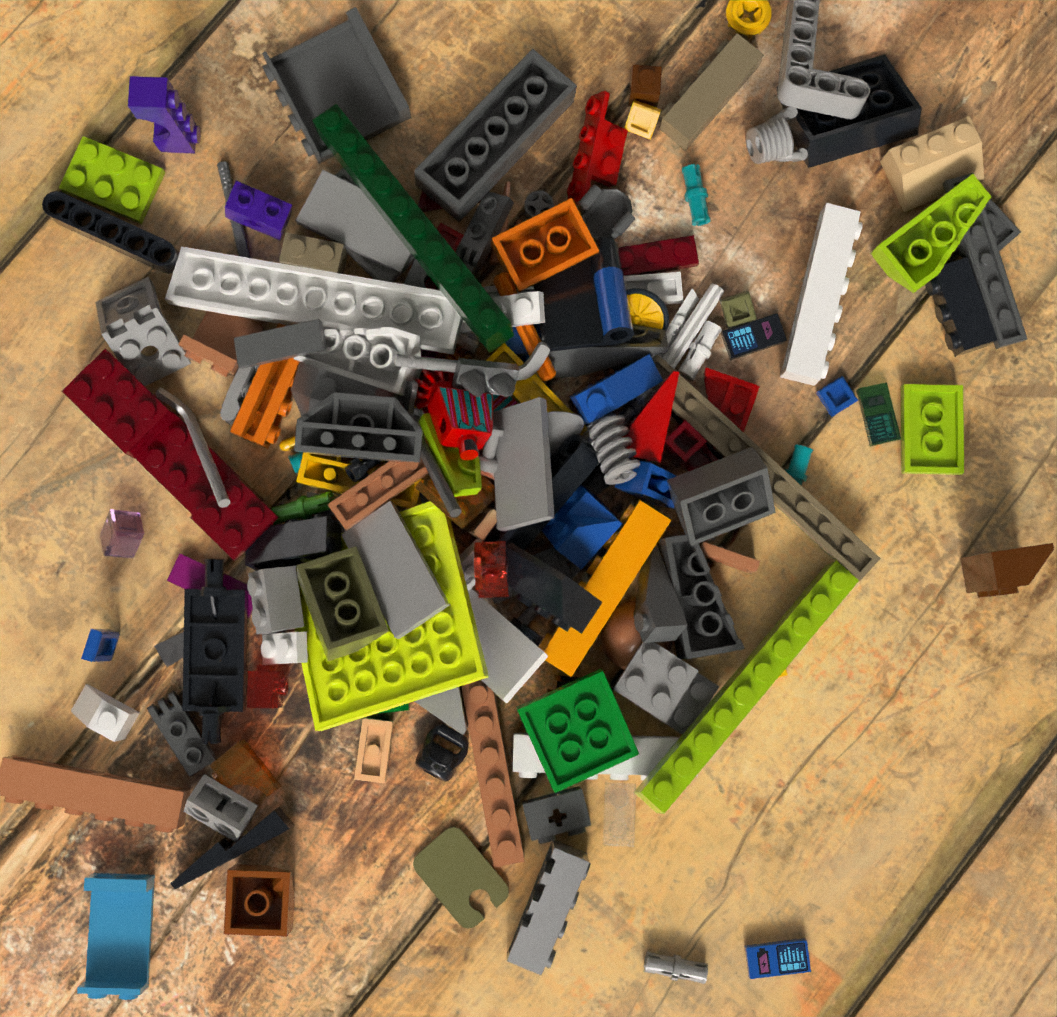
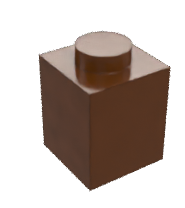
M633 64L630 76L628 107H632L633 101L637 100L657 108L661 90V66Z

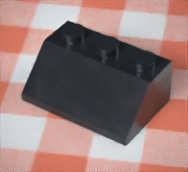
M511 542L508 544V586L518 592L516 599L529 608L536 604L533 610L548 620L553 615L554 619L552 622L566 632L572 627L582 634L599 609L602 601L563 573Z

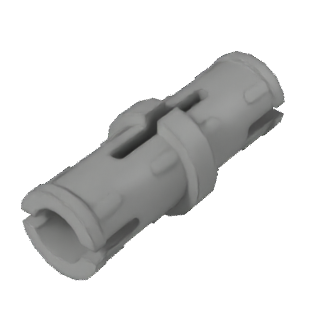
M646 952L643 971L668 976L674 981L686 979L705 984L708 975V963L681 959L680 955L675 954L671 957Z

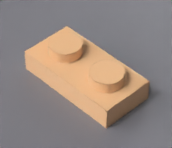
M372 718L362 719L354 780L386 782L394 721Z

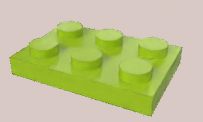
M83 136L59 189L64 193L142 224L166 172L163 168Z
M903 384L901 386V474H964L963 385Z

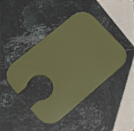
M449 827L444 830L414 858L413 866L416 873L455 920L464 928H473L485 919L483 914L479 910L474 909L470 904L469 898L473 891L485 890L496 908L508 897L509 888L507 883L468 836L458 827Z

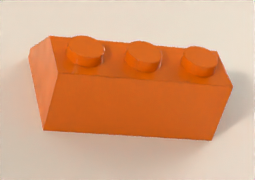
M572 198L491 238V247L504 272L509 274L518 292L599 252Z

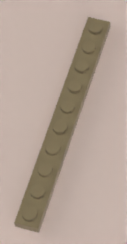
M655 355L652 358L663 381L671 371H676L659 355ZM679 374L672 411L683 421L686 420L723 458L753 447L768 468L774 505L835 561L837 560L861 581L881 558ZM662 382L650 388L649 390L654 394L655 391L662 384Z

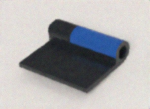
M599 237V239L595 240L599 249L598 253L533 285L534 292H543L545 323H540L539 326L541 340L549 346V352L621 344L633 337L634 331L619 249L614 239Z

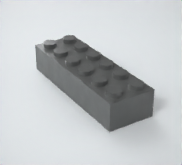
M532 49L414 170L415 185L455 220L460 222L574 103L577 85Z

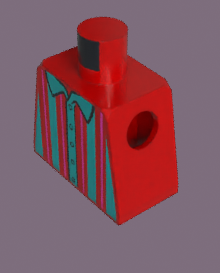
M438 386L427 407L439 443L446 447L458 448L462 460H473L478 456V450L483 448L492 435L493 395L483 393L481 396L476 397L467 390Z

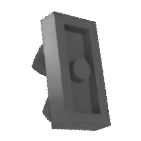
M458 358L452 387L454 389L467 390L476 397L481 396L483 393L502 395L504 397L512 396L520 370L517 364Z

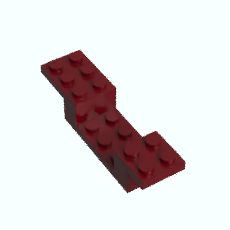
M106 348L62 390L126 455L136 459L192 514L190 518L233 560L236 561L279 518L263 502L264 499L208 446L230 499V504L227 507H219L186 423L169 406L150 392Z

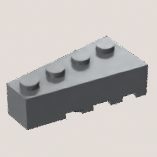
M686 535L658 540L657 547L688 624L674 641L677 657L680 659H692L745 649L733 627L734 623L730 613H727L722 602L719 588L717 585L715 586L711 577L710 568L699 543L690 546Z

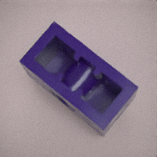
M235 181L224 207L226 218L280 241L292 213V204L239 181Z

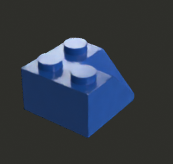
M581 484L555 514V518L551 519L543 528L542 532L558 552L582 569L622 523L596 495Z

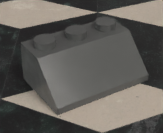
M753 447L667 480L672 503L690 546L776 513L768 468Z

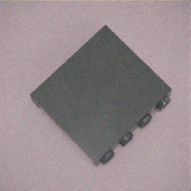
M356 7L346 12L348 21L281 54L269 58L266 51L262 53L267 63L262 68L270 82L276 81L279 89L275 90V93L283 107L289 106L292 114L288 115V118L296 132L302 131L305 139L301 140L305 151L309 157L314 155L319 164L334 157V155L321 140L312 120L334 104L340 107L365 140L411 118L409 106Z

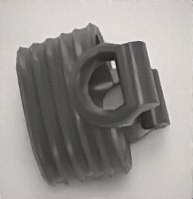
M593 185L579 201L581 216L594 241L599 239V237L616 239L635 220V217L632 215L631 200L624 192L616 188L601 190L598 186Z

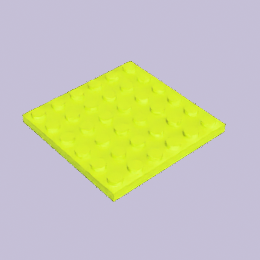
M441 497L401 511L400 514L450 606L402 638H395L386 622L388 632L357 652L327 661L298 581L304 627L296 628L295 632L307 631L308 662L302 663L315 731L330 729L489 677L450 516ZM341 536L342 551L348 549V547Z

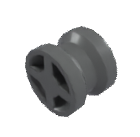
M542 190L530 193L525 200L526 219L528 220L540 214L541 211L554 207L552 197Z

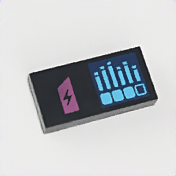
M778 313L721 332L730 361L783 344L787 341Z

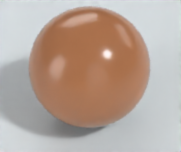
M628 601L618 605L601 630V642L605 654L613 664L625 670L642 643L640 633L636 630L634 624L636 601ZM672 641L655 642L667 651H670Z

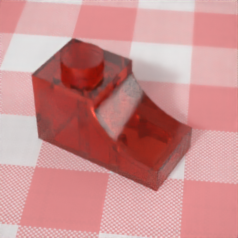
M506 541L474 542V573L478 598L509 597Z

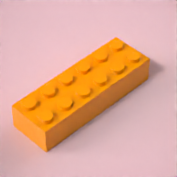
M641 500L636 506L630 504L620 518L623 526L619 532L616 531L602 546L607 550L604 556L600 557L597 555L586 571L591 576L586 583L580 581L578 584L602 601V604L583 633H579L572 627L566 632L558 626L553 635L547 633L538 646L548 655L545 661L570 677L578 668L671 522L669 518Z

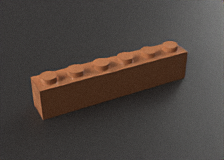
M482 680L463 685L461 688L495 868L525 862L495 693Z
M16 755L2 758L0 767V796L5 797V802L23 804L25 800L35 802L34 807L52 810L54 806L65 808L64 813L71 815H83L84 812L95 814L94 818L102 821H113L114 818L125 819L124 824L134 827H143V824L146 823L155 825L156 831L172 833L174 829L182 827L185 822L186 813L183 811L186 801L191 794V789Z

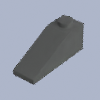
M658 547L653 548L641 567L639 574L634 624L636 630L640 633L643 643L675 641L688 625Z

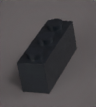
M968 258L945 264L941 272L925 284L928 294L933 296L936 305V318L944 326L946 345L949 350L953 351L954 356L957 357L987 347L998 339Z
M314 515L312 519L302 521L290 519L286 520L285 524L271 525L245 551V565L255 571L287 566H296L297 568L299 564L341 551V525L330 519L327 515Z

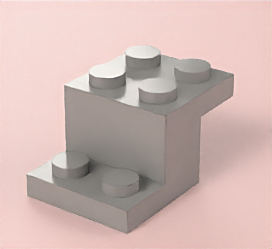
M642 642L616 682L613 690L680 734H683L709 704L719 686L699 674L697 669L657 643Z

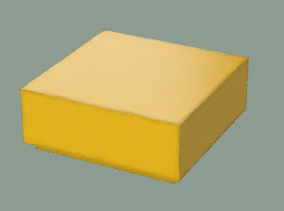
M634 100L624 129L651 140L661 109Z

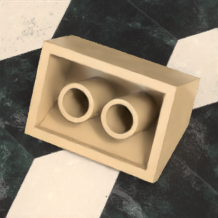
M970 116L888 150L880 161L904 213L946 194L943 187L945 180L974 173L979 181L984 179L982 141Z

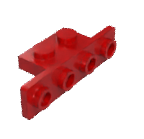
M605 90L591 96L585 106L586 116L584 126L579 133L580 144L578 153L573 161L572 181L567 188L568 199L572 198L576 206L580 205L579 201L590 189L591 180L608 187L615 186L617 183L628 130L605 120L610 93Z

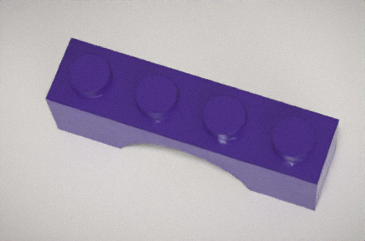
M130 76L128 108L136 119L154 122L153 142L159 151L195 154L196 143H200L201 139L200 127L196 125L193 115L188 112L185 102H182L178 91L174 89L169 79L164 77Z

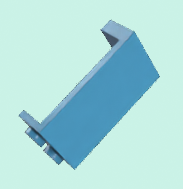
M93 873L84 878V891H91L86 980L77 987V994H88L87 997L91 999L105 998L107 994L119 995V999L132 1000L138 998V995H141L149 987L155 875Z

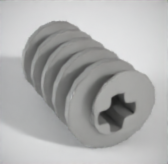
M621 415L597 419L588 425L587 428L590 430L591 440L594 441V450L598 452L596 456L598 461L601 462V471L605 473L604 480L609 485L630 481L637 475L633 470L640 466L639 460H630L637 453L633 448L626 449L633 441L629 437L622 438L629 430L625 426L618 427L625 422L624 416Z

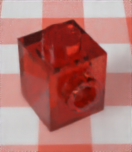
M257 665V671H248L247 708L283 707V696H287L289 687L288 677H284V671H275L276 665Z

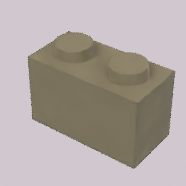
M285 232L279 261L282 264L344 274L348 253L344 244Z

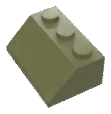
M357 546L297 565V579L327 661L357 652L388 632V627Z

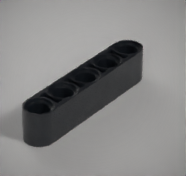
M53 191L43 198L42 208L44 212L60 226L163 273H173L179 252L169 241L62 192ZM65 204L64 210L56 213L58 206ZM87 216H92L91 221L87 225L82 226L83 219ZM113 228H118L117 234L114 237L108 238L109 231ZM145 240L142 248L134 250L136 242ZM171 252L169 260L160 262L162 254Z
M578 433L570 435L550 457L554 516L599 463L596 456L598 452L594 450L591 443ZM550 520L507 531L498 530L496 523L485 539L482 540L481 547L497 561L507 566L508 544L511 542L525 551Z

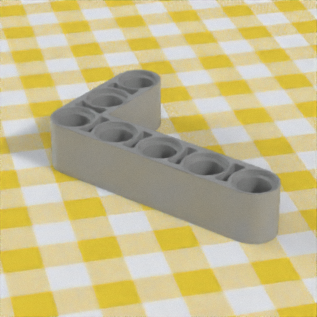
M789 0L786 12L777 98L782 104L789 107L845 119L856 118L869 96V85L859 78L813 69L820 0Z

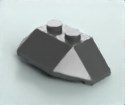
M303 362L299 363L291 388L301 416L309 412L333 392L394 397L402 406L404 400L403 395Z
M333 392L309 412L297 419L294 451L392 462H420L423 430L394 397Z

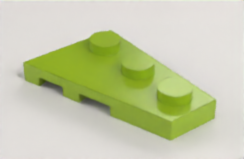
M422 414L419 424L454 497L477 495L482 488L480 457L477 456L473 460H462L458 448L441 445L430 414Z

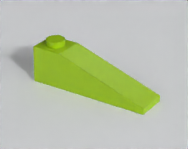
M971 174L880 243L870 254L888 277L912 293H915L941 272L968 229L973 225L990 200L991 195L976 176Z

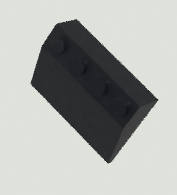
M884 54L827 71L859 78L869 85V96L856 118L845 119L797 108L798 113L796 117L787 120L797 149L804 148L807 150L808 157L804 162L808 168L918 135L922 107ZM781 103L783 109L789 107Z

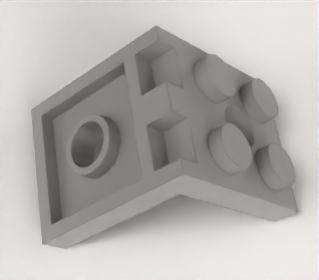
M149 276L95 302L101 335L117 359L144 386L191 364L190 359L184 356L185 351L178 345L180 341L161 312L155 286ZM147 346H154L158 349L156 354L152 356H145L141 353L142 349Z

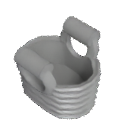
M787 107L765 123L752 127L746 132L747 150L755 164L770 161L799 162L808 157L806 149L794 150L792 133L787 123V120L796 117L798 113L797 108Z

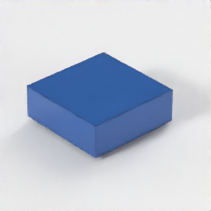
M843 376L816 392L831 417L858 401Z

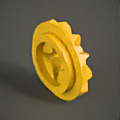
M730 0L725 16L728 21V27H732L736 34L741 33L749 38L751 35H760L768 27L772 10L767 0ZM744 10L748 13L755 12L752 21L749 18L740 19L743 16Z

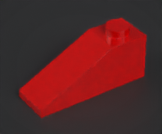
M670 372L630 423L629 432L622 437L632 439L633 443L626 447V449H635L637 454L634 457L661 462L680 372Z

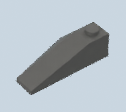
M632 324L634 335L625 343L549 352L548 356L556 370V378L579 377L633 362L648 354L655 356L668 352L666 330Z

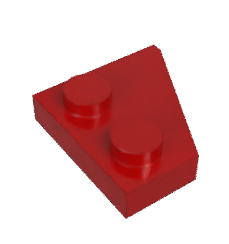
M706 367L703 375L707 400L744 433L760 386Z

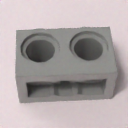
M204 774L188 797L183 812L232 841L237 842L251 821L258 805Z

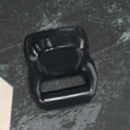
M444 724L436 725L428 732L424 740L423 749L420 750L416 757V766L431 776L448 782L454 776L457 766L467 756L469 746L467 737ZM437 734L459 746L461 750L455 754L453 751L440 746L439 743L436 744L434 742L435 735Z

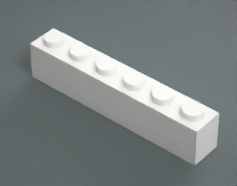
M826 203L820 211L782 366L781 378L814 386L821 378L825 379L829 362L825 361L827 351H831L835 343L836 334L832 333L834 322H839L843 306L839 305L841 295H845L849 284V278L845 276L847 267H852L856 255V250H853L852 246L854 239L858 240L863 223L858 222L861 211Z
M514 733L513 772H519V777L537 778V773H545L528 733ZM632 736L639 755L598 774H610L611 780H628V775H641V780H644L680 737ZM596 774V775H594V776H592V777H589V778H587V779H588V780L598 779V774Z

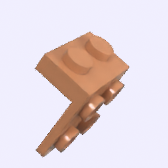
M207 311L193 338L183 334L178 345L185 351L184 356L193 362L200 364L204 361L212 365L210 368L212 371L223 377H227L228 374L235 376L239 367L234 338L262 332L264 327L253 319Z

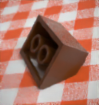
M1053 543L960 558L966 593L977 592L978 598L1019 593L1018 587L1029 585L1054 550Z

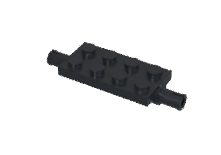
M204 559L205 586H202V589H184L182 711L199 712V715L202 716L201 743L208 744L210 742V744L221 743V716L225 712H244L246 710L248 589H226V586H223L225 559Z

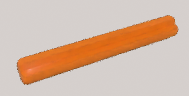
M507 272L494 277V284L500 296L518 294ZM533 324L516 326L515 328L530 357L536 346L541 342V339ZM547 356L537 371L543 382L551 380L556 376V370L549 356Z

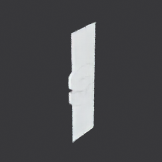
M691 289L666 331L668 349L699 300L693 289ZM662 353V354H658V355H659L661 358H663L666 353Z

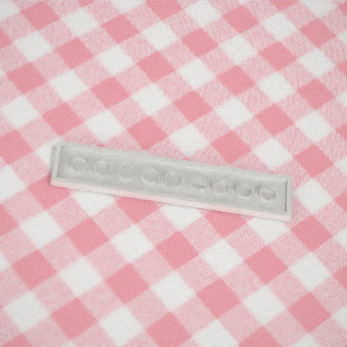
M182 246L165 296L166 302L170 305L283 325H293L320 319L323 324V330L393 327L420 336V349L453 355L463 321L440 290Z

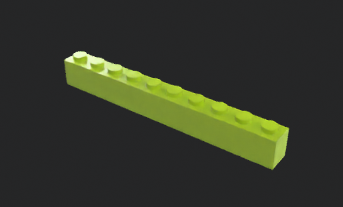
M837 560L826 565L634 793L656 813L665 814L859 580Z

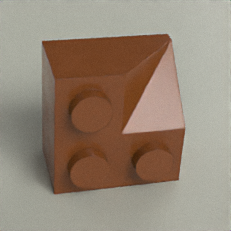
M235 864L227 870L224 934L287 937L293 929L295 897L291 871L267 865Z

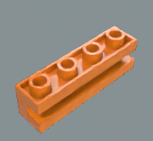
M278 323L276 328L284 327L285 325ZM289 358L259 365L230 430L232 434L266 449H269L271 444L277 442L281 432L279 424L283 416L287 417L293 405L291 388L300 361Z

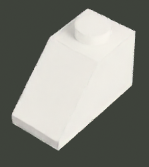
M85 684L71 709V712L88 728L114 742L124 740L140 713L88 684Z

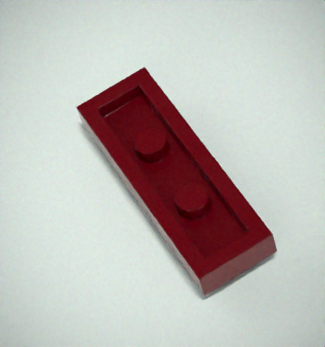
M694 235L618 248L623 276L655 274L697 267L699 265Z

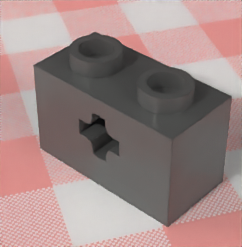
M581 786L522 801L531 841L538 839L539 844L554 841L557 839L556 834L568 832V836L586 832L585 827L591 826ZM554 809H559L560 813H566V815L561 817L562 822L556 823L554 819H548V817L553 815Z

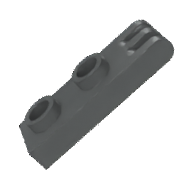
M488 192L481 199L455 252L462 262L474 266L477 270L482 269L492 249L491 238L499 235L514 204L510 197Z
M172 691L168 694L173 704L171 707L163 697L157 701L163 711L162 713L159 712L154 704L147 707V710L186 773L191 777L218 758L209 744L201 743V731L189 712L182 711L183 703L177 693Z

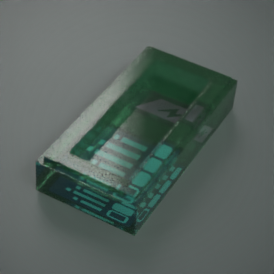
M887 382L858 388L856 393L869 446L872 447L901 440Z

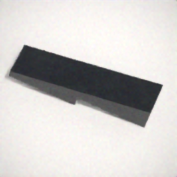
M278 807L233 846H231L226 838L217 842L170 884L174 889H177L291 829L294 824L283 810Z

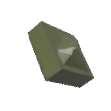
M749 291L719 300L728 329L757 320Z

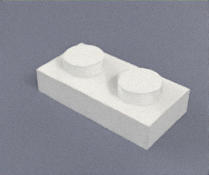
M307 631L262 634L261 654L263 656V665L307 663Z

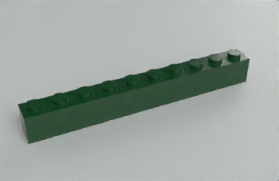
M334 104L314 118L312 121L321 140L487 351L491 353L512 338L514 333L509 319L340 107Z

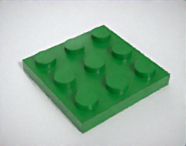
M598 669L516 707L554 793L639 755L602 669Z

